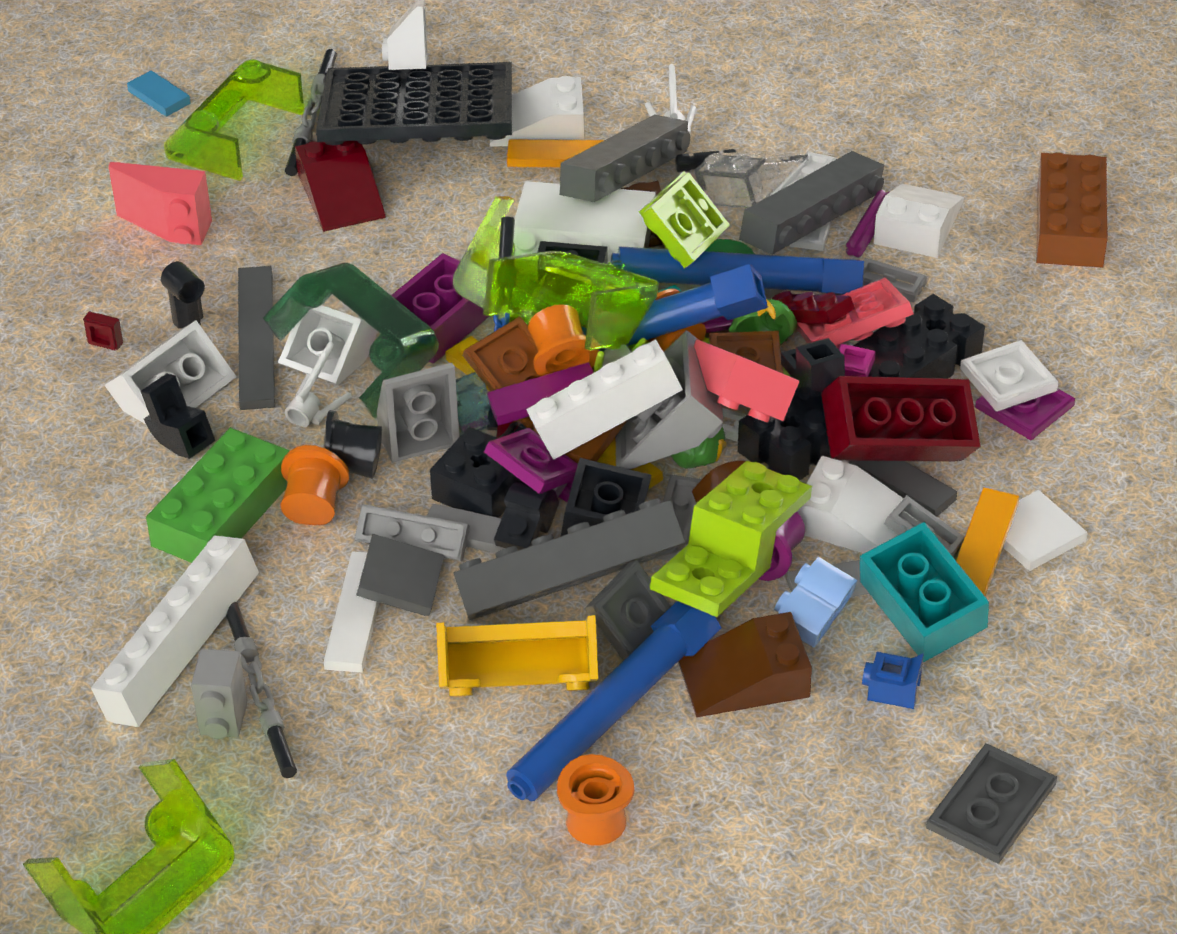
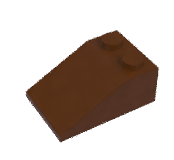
M791 612L753 618L708 641L694 656H684L678 662L696 718L810 697L812 666Z

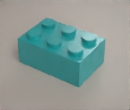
M925 522L860 555V582L917 655L924 653L923 662L988 628L989 601Z

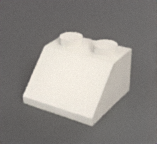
M416 0L390 29L388 38H383L382 59L383 61H388L389 70L426 69L428 53L425 0Z
M304 299L278 363L310 375L327 344L333 342L334 348L317 378L339 385L366 361L378 329L360 318Z

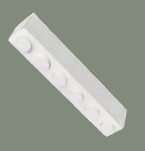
M214 535L93 684L91 690L106 720L116 724L139 727L227 615L230 605L238 601L256 578L259 572L245 539Z

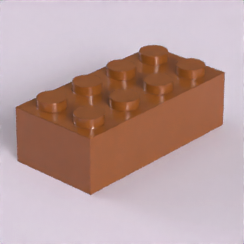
M1059 152L1041 153L1037 182L1036 263L1103 268L1108 240L1107 157L1091 154L1071 155Z

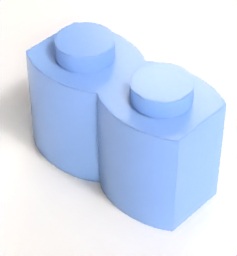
M820 557L811 566L807 563L802 566L794 580L798 585L791 593L787 590L784 591L774 608L778 614L791 612L801 640L814 648L851 598L857 583L855 578Z

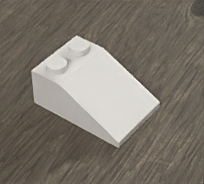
M562 76L559 78H548L513 94L512 135H507L500 140L489 139L490 147L508 146L509 139L584 140L581 77Z
M903 183L885 195L877 211L874 244L938 258L964 202V197Z
M822 456L806 483L812 486L811 498L797 511L805 525V536L861 553H866L898 536L896 532L884 523L904 498L858 466Z

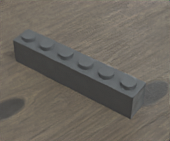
M654 114L565 160L560 165L559 195L596 202L671 161L678 154L687 152L690 144L688 121Z
M854 151L843 155L745 209L739 240L769 254H775L875 196L884 184V178L882 177L884 164Z
M660 498L652 499L640 504L639 511L627 515L624 510L616 511L604 516L603 523L591 527L588 522L580 523L568 528L567 535L555 539L553 534L544 535L532 540L531 547L518 551L517 546H512L496 552L495 559L482 563L481 559L477 558L460 564V570L453 573L468 619L473 620L620 571L629 562L635 560L641 564L682 550L685 547V540L671 500L661 503Z

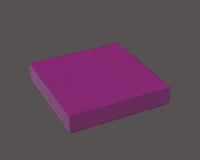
M1057 389L1056 392L996 412L982 395L976 400L975 408L1027 439L1033 440L1075 405V398Z
M530 428L489 441L484 451L485 454L539 494L573 481L578 466L576 462L565 454L553 460L541 437Z

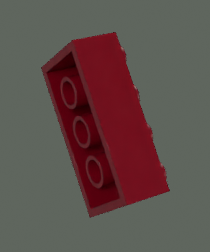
M839 376L821 393L832 459L954 462L964 460L981 447L969 379Z

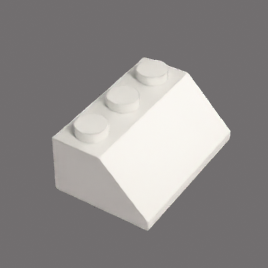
M195 320L106 383L105 387L124 412L146 424L144 418L149 415L140 391L166 373L176 375L187 406L193 408L198 407L237 376L197 320Z

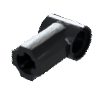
M172 262L162 271L160 281L168 290L173 324L181 329L197 320L199 325H201L200 321L203 318L201 296L205 289L204 282L183 262Z

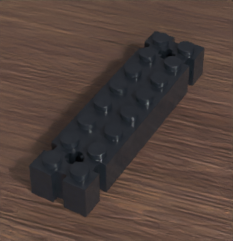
M931 294L914 306V315L906 317L904 323L891 328L881 327L873 332L870 337L859 341L853 346L875 351V361L868 377L948 379L954 375L955 365L961 366V360L982 353L985 325L965 313L953 314V305L935 294ZM795 391L784 421L770 417L767 423L749 415L740 419L737 452L751 462L761 464L765 462L769 465L768 469L782 475L794 476L799 481L809 475L810 464L813 463L817 466L822 456L831 458L822 395L803 400L797 396Z

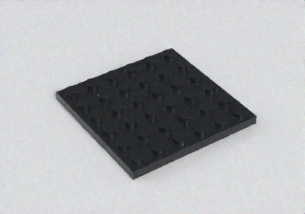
M512 62L427 65L426 69L389 70V66L328 68L316 128L317 142H325L327 145H340L344 141L372 144L377 140L390 139V142L404 143L409 139L422 138L425 142H436L441 140V138L454 137L458 141H468L477 136H487L491 140L503 139L507 135H512Z

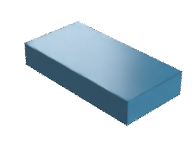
M152 70L127 83L128 92L166 117L191 104L190 96Z

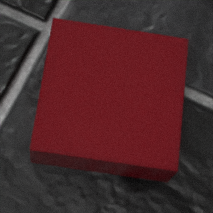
M88 311L83 318L88 344L115 351L118 350L123 344L119 318Z

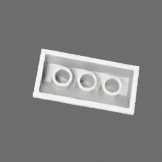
M655 339L646 345L639 346L633 352L617 361L606 364L593 374L571 383L569 387L556 394L541 399L526 410L554 460L683 389L667 357Z

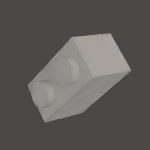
M200 649L191 683L199 733L214 739L225 737L239 738L247 706L240 651Z

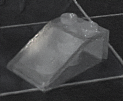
M760 150L714 153L706 157L705 161L694 172L698 185L714 205L749 208L769 197L797 172L809 158L808 154Z

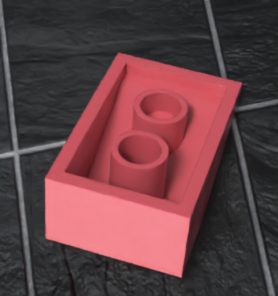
M120 162L109 163L117 216L169 242L202 245L212 223L205 171Z
M696 339L694 348L707 391L719 395L717 403L734 410H738L740 404L750 408L749 416L767 423L770 417L784 421L800 380Z

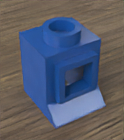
M876 652L874 663L866 662L863 672L862 685L868 686L867 700L914 709L917 686H920L924 653L908 658Z

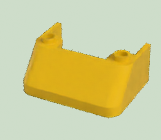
M595 615L587 616L585 621L446 627L444 622L436 623L439 687L441 689H449V696L473 695L472 688L564 683H566V691L590 690L589 682L598 681Z

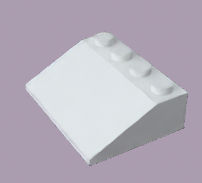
M525 181L515 215L512 255L514 273L535 275V260L540 241L608 247L607 281L624 282L617 281L616 274L610 272L611 254L617 253L619 246L649 248L651 230L646 226L639 211L656 196V192L618 189L596 202H590L559 195L560 184Z

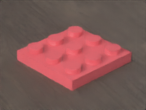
M885 277L840 295L851 296L855 309L831 324L797 322L796 329L807 343L829 338L839 349L840 344L851 339L854 341L866 339L873 334L874 330L881 327L891 328L901 325L906 321V317L914 315L910 302Z

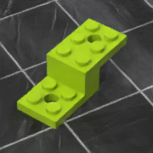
M685 171L675 177L639 211L646 226L657 234L664 243L665 249H668L670 255L679 261L684 269L693 263L730 226L690 173Z
M744 462L694 505L688 545L651 576L650 590L718 617L770 568L777 529L810 500L812 486L799 481L794 476L782 475L767 469L761 463Z

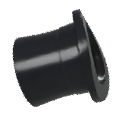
M329 410L326 418L323 448L336 454L346 464L349 473L373 479L380 456L382 426L358 425L339 420L337 411Z

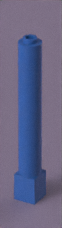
M619 246L618 252L611 254L610 272L616 274L617 281L636 280L652 283L705 285L711 283L710 276L751 264L761 275L764 289L845 294L863 287L864 261L704 251L693 263L684 269L681 263L670 255L668 249Z
M751 264L710 276L711 283L581 324L584 335L590 336L596 341L599 351L604 352L618 337L630 346L638 343L641 338L649 340L722 316L727 320L738 318L768 308L762 277Z
M679 601L675 602L651 625L654 632L507 771V786L510 792L520 800L528 799L529 801H535L558 779L562 769L570 761L582 756L684 656H694L722 628L715 616Z

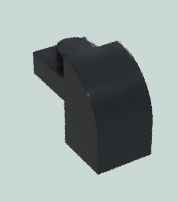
M829 338L781 352V365L792 378L800 380L796 394L803 400L821 396L824 389L839 376H845V356Z
M166 373L140 391L149 415L144 418L149 431L161 445L173 453L190 459L216 441L205 411L187 406L176 375Z
M522 481L514 482L504 498L506 509L494 537L496 546L503 548L517 546L519 551L531 547V541L538 537L539 532L548 533L560 503L556 491L551 489L539 494Z

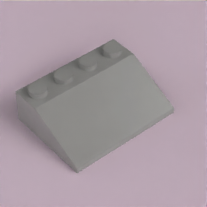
M686 330L664 351L683 390L669 397L644 422L637 416L628 419L615 437L617 467L633 469L697 447L707 437L709 439L713 438L722 428V404L717 403L719 395L707 391L694 348L697 338Z

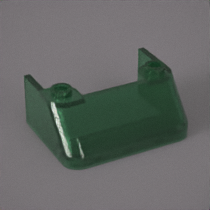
M340 263L301 276L263 317L264 321L274 335L282 341L310 309L321 306L333 294L377 330L380 336L372 343L369 356L374 366L382 373L359 397L370 416L376 419L383 380L421 371L438 350L439 341L435 332L353 264Z

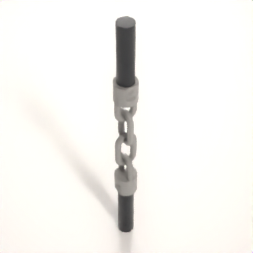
M333 49L326 50L319 72L313 79L311 98L302 115V124L295 131L292 140L293 147L285 167V173L289 176H295L298 172L295 146L304 145L311 141L312 129L317 118L316 112L320 108L327 70L328 68H333L337 53ZM313 102L316 103L314 108L312 107ZM307 115H312V119L307 120Z
M233 602L228 609L226 617L235 640L234 649L235 651H240L242 668L248 672L253 701L261 709L262 715L259 721L265 737L271 743L281 775L284 778H291L297 773V769L283 732L285 727L280 713L274 710L275 701L268 685L264 684L261 673L262 665L255 642L248 634L238 603ZM254 673H255L256 676H257L258 682H256V680H255ZM264 690L267 698L260 702L258 694Z

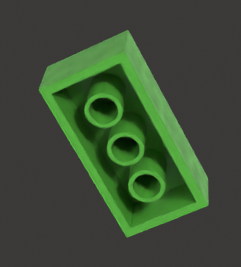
M230 427L146 516L151 547L192 563L214 535L242 538L286 490L288 482L282 476L281 464L284 456L290 450Z

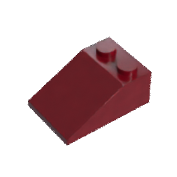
M313 141L295 146L298 176L323 232L386 218L368 157L362 144L357 141H344L340 145H327L325 142Z

